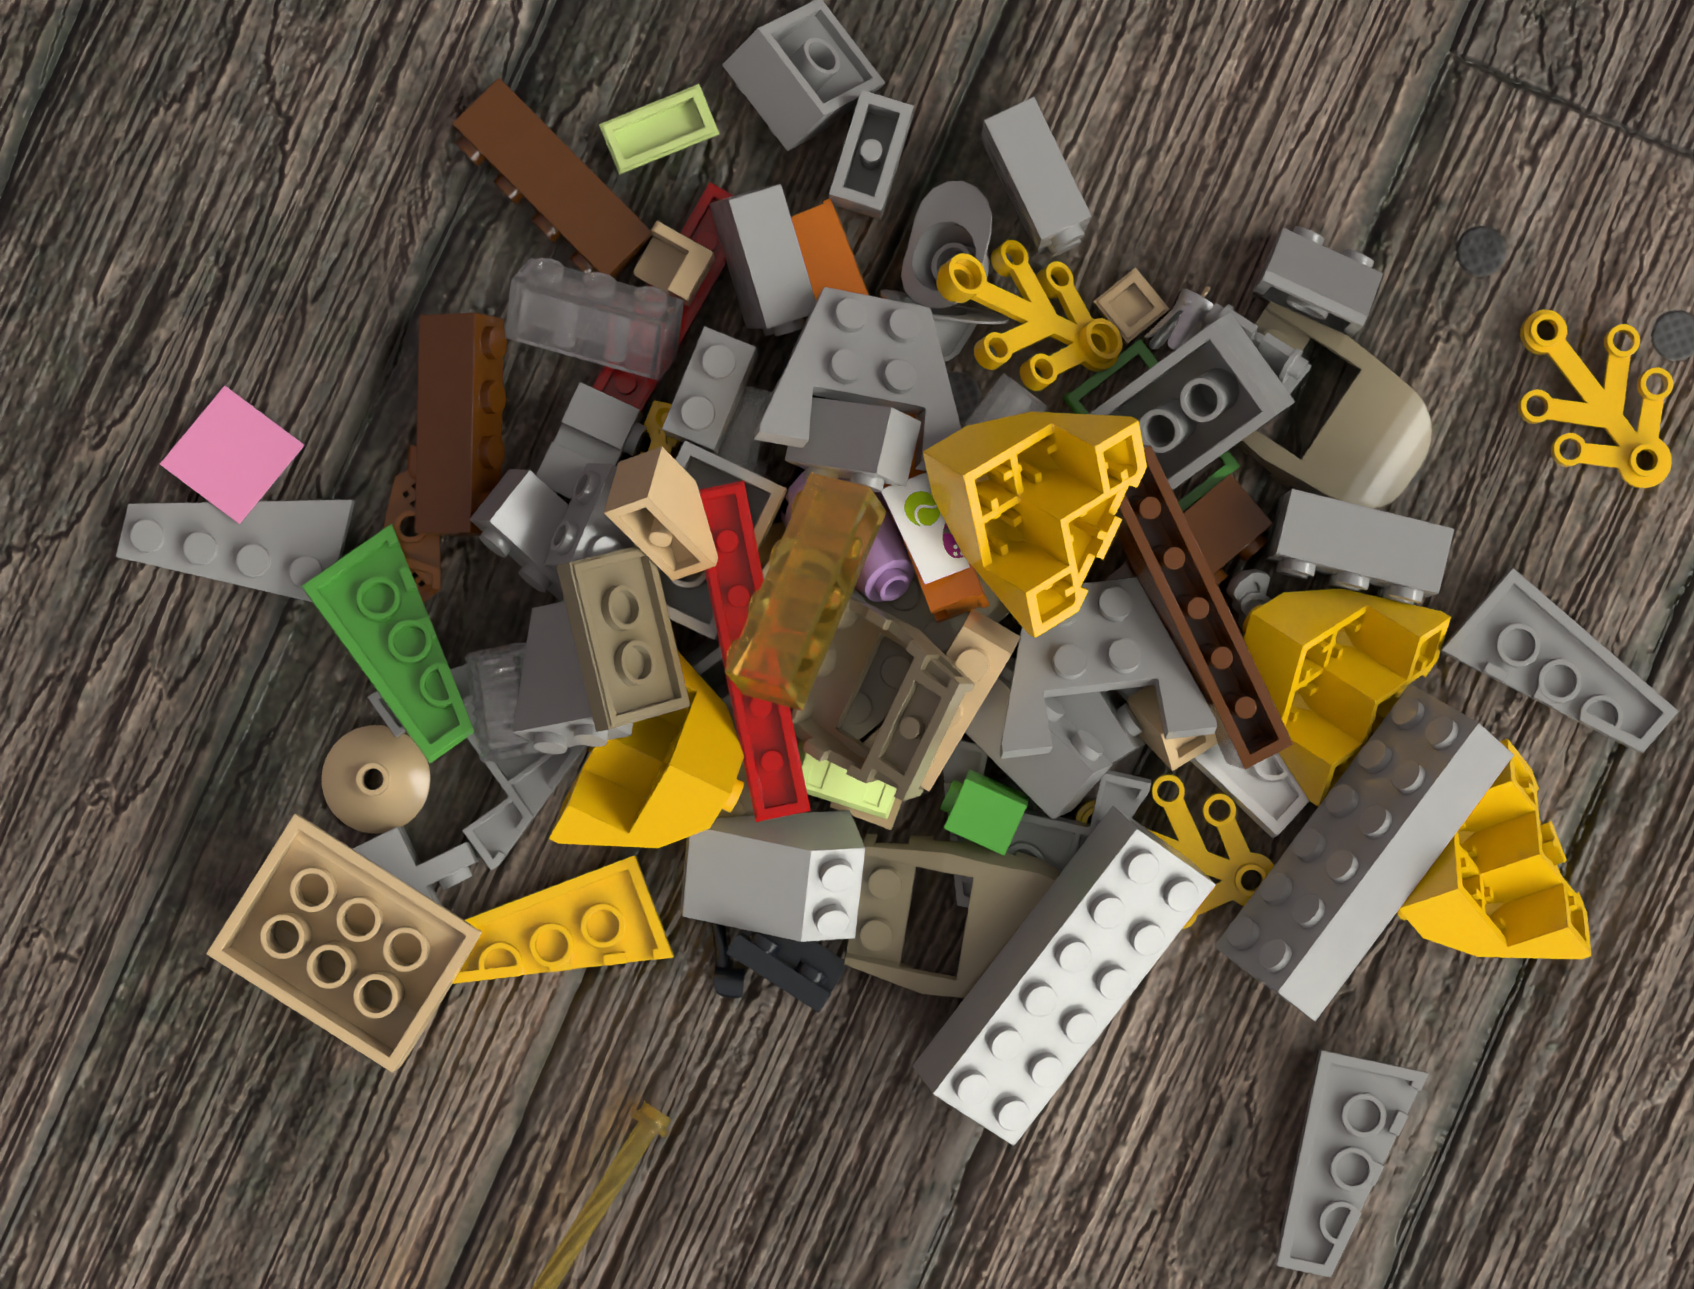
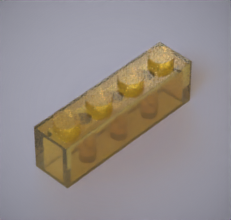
M810 472L803 491H799L796 494L791 506V519L782 540H778L772 548L769 570L761 588L752 595L748 607L747 621L739 639H736L731 644L727 654L725 673L743 695L803 711L886 515V510L870 487Z

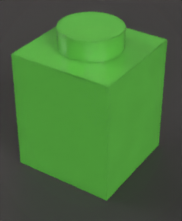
M969 769L963 783L952 780L942 802L940 810L949 813L944 829L1005 856L1027 808L1029 796Z

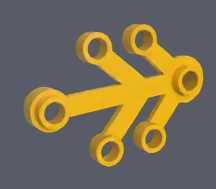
M1007 240L994 249L991 254L993 268L1001 276L1012 277L1023 298L987 282L984 267L972 255L965 253L957 254L940 267L936 285L943 298L957 303H964L971 299L1022 323V325L1002 334L998 332L989 333L975 344L974 356L983 368L995 370L1006 363L1013 353L1049 336L1069 346L1051 356L1042 353L1036 354L1021 365V380L1027 388L1033 391L1043 390L1057 379V375L1080 364L1088 370L1101 372L1113 366L1118 360L1123 345L1119 330L1112 322L1106 319H1093L1073 284L1072 272L1064 263L1059 261L1051 262L1041 269L1036 276L1028 263V253L1020 242ZM1006 253L1011 256L1014 264L1007 259ZM1051 275L1057 279L1058 285L1054 283ZM1048 298L1059 299L1069 320L1056 314ZM989 345L995 349L997 357L991 353ZM1035 367L1041 371L1043 378L1036 373Z
M1543 309L1528 316L1520 329V338L1524 347L1537 355L1548 354L1584 403L1553 399L1543 390H1531L1524 394L1518 402L1520 417L1531 424L1549 420L1604 428L1617 445L1588 444L1578 434L1566 433L1557 437L1551 445L1553 460L1563 467H1571L1581 463L1617 468L1621 478L1636 488H1650L1661 483L1669 474L1672 465L1670 450L1659 438L1663 400L1673 389V379L1667 370L1659 367L1651 368L1640 375L1637 381V390L1642 397L1637 430L1635 431L1624 417L1623 409L1630 357L1637 351L1640 345V336L1637 330L1630 325L1620 324L1606 333L1604 347L1608 355L1602 388L1566 341L1567 326L1561 315L1555 311ZM1547 321L1553 325L1555 335L1552 340H1543L1538 336L1537 325L1539 322ZM1616 332H1623L1629 336L1631 345L1627 351H1620L1614 346L1613 337ZM1650 375H1656L1662 379L1664 388L1660 394H1653L1647 389L1646 381ZM1530 397H1537L1543 401L1545 410L1541 416L1536 417L1528 412L1526 404ZM1564 440H1570L1576 444L1578 453L1575 459L1567 460L1560 454V445ZM1640 451H1647L1653 456L1654 464L1649 471L1640 469L1636 463V456Z
M1173 774L1158 776L1152 783L1151 794L1155 802L1164 808L1178 840L1152 830L1149 831L1189 858L1206 875L1221 880L1215 883L1214 888L1182 929L1190 927L1196 921L1198 915L1231 900L1245 906L1257 888L1252 890L1245 889L1241 884L1242 875L1248 870H1256L1261 875L1262 883L1274 867V864L1266 856L1250 852L1235 820L1236 806L1233 800L1224 793H1213L1204 800L1202 805L1204 818L1218 829L1229 857L1227 859L1207 851L1183 799L1185 788L1181 780ZM1167 780L1175 782L1178 787L1177 796L1169 801L1161 799L1157 793L1158 786ZM1096 799L1086 801L1079 807L1075 815L1076 821L1087 823V819L1093 814ZM1215 800H1224L1229 805L1228 815L1221 820H1216L1209 814V806Z

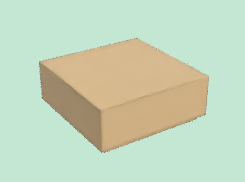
M1136 267L1092 303L1104 319L1112 322L1117 327L1122 341L1126 345L1170 310Z

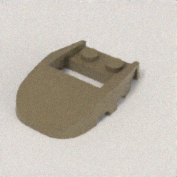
M1270 301L1255 322V325L1258 326L1257 332L1264 336L1268 332L1293 349L1299 348L1302 351L1312 338L1360 371L1301 459L1257 430L1237 443L1236 446L1246 455L1252 456L1271 473L1269 476L1287 488L1292 486L1304 492L1382 510L1401 495L1426 458L1430 447L1432 428L1430 415L1425 403L1415 390L1348 335Z
M799 586L783 593L771 605L770 612L795 735L805 744L802 750L819 762L827 760L847 770V775L861 782L869 783L879 780L897 788L894 797L902 801L921 796L924 790L921 787L922 781L965 693L972 691L975 684L919 629L877 607L844 592L817 586ZM884 636H887L904 647L914 659L870 749L842 730L841 727Z
M866 834L855 938L848 939L844 965L921 994L965 998L1061 872L1056 867L1037 857L1019 851L1014 855L1006 853L1004 856L966 838L964 842L934 840V836L910 835L908 844L876 843L877 834ZM916 867L973 877L957 977L912 969L913 966L901 963Z

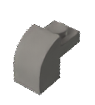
M403 826L396 827L353 848L440 905L441 903L432 884L439 881L442 889L446 890L473 876L469 866L480 861L472 843L465 842L421 864Z

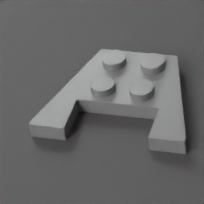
M824 287L815 301L792 350V355L786 368L778 380L770 397V402L754 431V439L803 448L809 440L812 395L846 402L892 407L900 412L919 416L921 425L917 438L915 469L927 471L923 451L961 429L931 308Z
M1137 577L1083 583L1082 587L1087 589L1088 593L1079 611L1036 638L1029 635L1021 626L1004 731L999 750L1001 759L1048 754L1051 752L1053 745L1045 698L1153 685L1156 688L1165 740L1215 733L1217 728L1216 718Z
M526 646L464 664L450 670L475 731L467 739L508 795L506 800L462 830L490 870H494L502 863L586 747V745L568 747L567 751L562 754L544 753L533 747L534 742L512 732ZM374 692L368 696V699L395 737L403 735L406 732L379 693Z
M962 737L943 768L945 796L952 780L963 783L969 769L984 775L988 755L972 739ZM1108 770L1100 780L1090 823L1062 817L1051 819L1045 813L1026 809L1006 853L1014 855L1019 851L1037 857L1062 872L1113 805L1129 817H1133L1141 802L1143 803L1150 791L1151 779ZM950 832V841L964 842V837ZM954 874L957 905L969 908L973 877Z

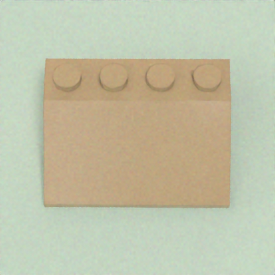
M296 813L206 954L393 1073L403 1065L478 941L482 931Z

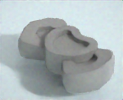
M1257 569L1242 570L1230 580L1226 589L1227 594L1233 599V609L1239 614L1238 624L1240 628L1243 627L1245 618L1255 606L1259 604L1264 605L1272 600L1266 596L1270 577L1264 571Z

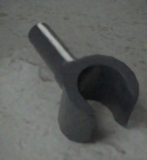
M711 923L716 955L713 980L714 989L722 997L741 998L744 989L745 969L728 967L730 956L726 953L728 951L725 925Z

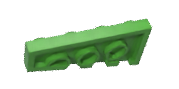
M392 524L302 585L304 592L429 764L475 732Z

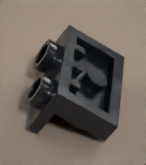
M744 929L740 931L726 952L818 1013L824 1007L831 996L832 990L847 968V965H844V959L816 941L800 942Z

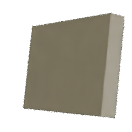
M638 546L556 565L596 732L690 707L657 565Z

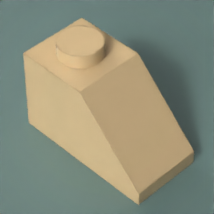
M662 446L618 462L604 514L672 581L715 567L718 561L717 551L699 489L692 476Z

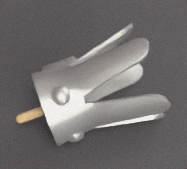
M1205 287L1201 295L1188 289H1182L1174 308L1144 336L1145 338L1154 336L1149 343L1151 349H1159L1167 340L1170 349H1178L1202 331L1207 325L1205 322L1206 316L1214 306L1205 299L1210 291V287Z

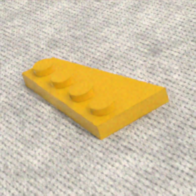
M636 855L465 919V921L481 930L482 934L452 984L673 958L672 949Z

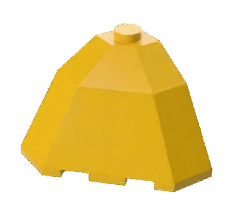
M1026 412L965 426L923 451L932 497L963 556L1024 630L1034 638L1079 611L1088 593V590L1082 587L1095 557L1104 559L1122 521L1115 514L1128 487L1133 486L1137 488L1147 468L1139 420L1131 416Z
M1346 589L1283 592L1264 605L1259 604L1248 613L1242 627L1245 633L1244 641L1293 742V745L1278 753L1310 802L1319 807L1399 700L1398 698L1407 685L1420 676L1426 677L1439 658L1440 649L1442 648L1451 616L1442 611Z
M679 651L678 655L690 707L634 722L631 736L607 740L605 746H590L588 749L590 754L563 801L549 836L550 840L558 844L660 848L710 829L722 809L729 813L733 810L744 787V782L737 779L744 755L728 707Z
M1508 739L1499 741L1514 756L1397 911V915L1403 921L1408 920L1424 939L1476 957L1584 959L1591 957L1587 911L1580 893H1575L1558 868V864L1566 862L1567 859L1552 821L1541 824L1537 791L1540 789L1533 771Z

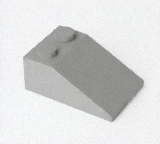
M850 810L798 813L759 822L755 821V816L716 818L710 829L686 838L680 908L682 916L800 942L855 938L865 846Z

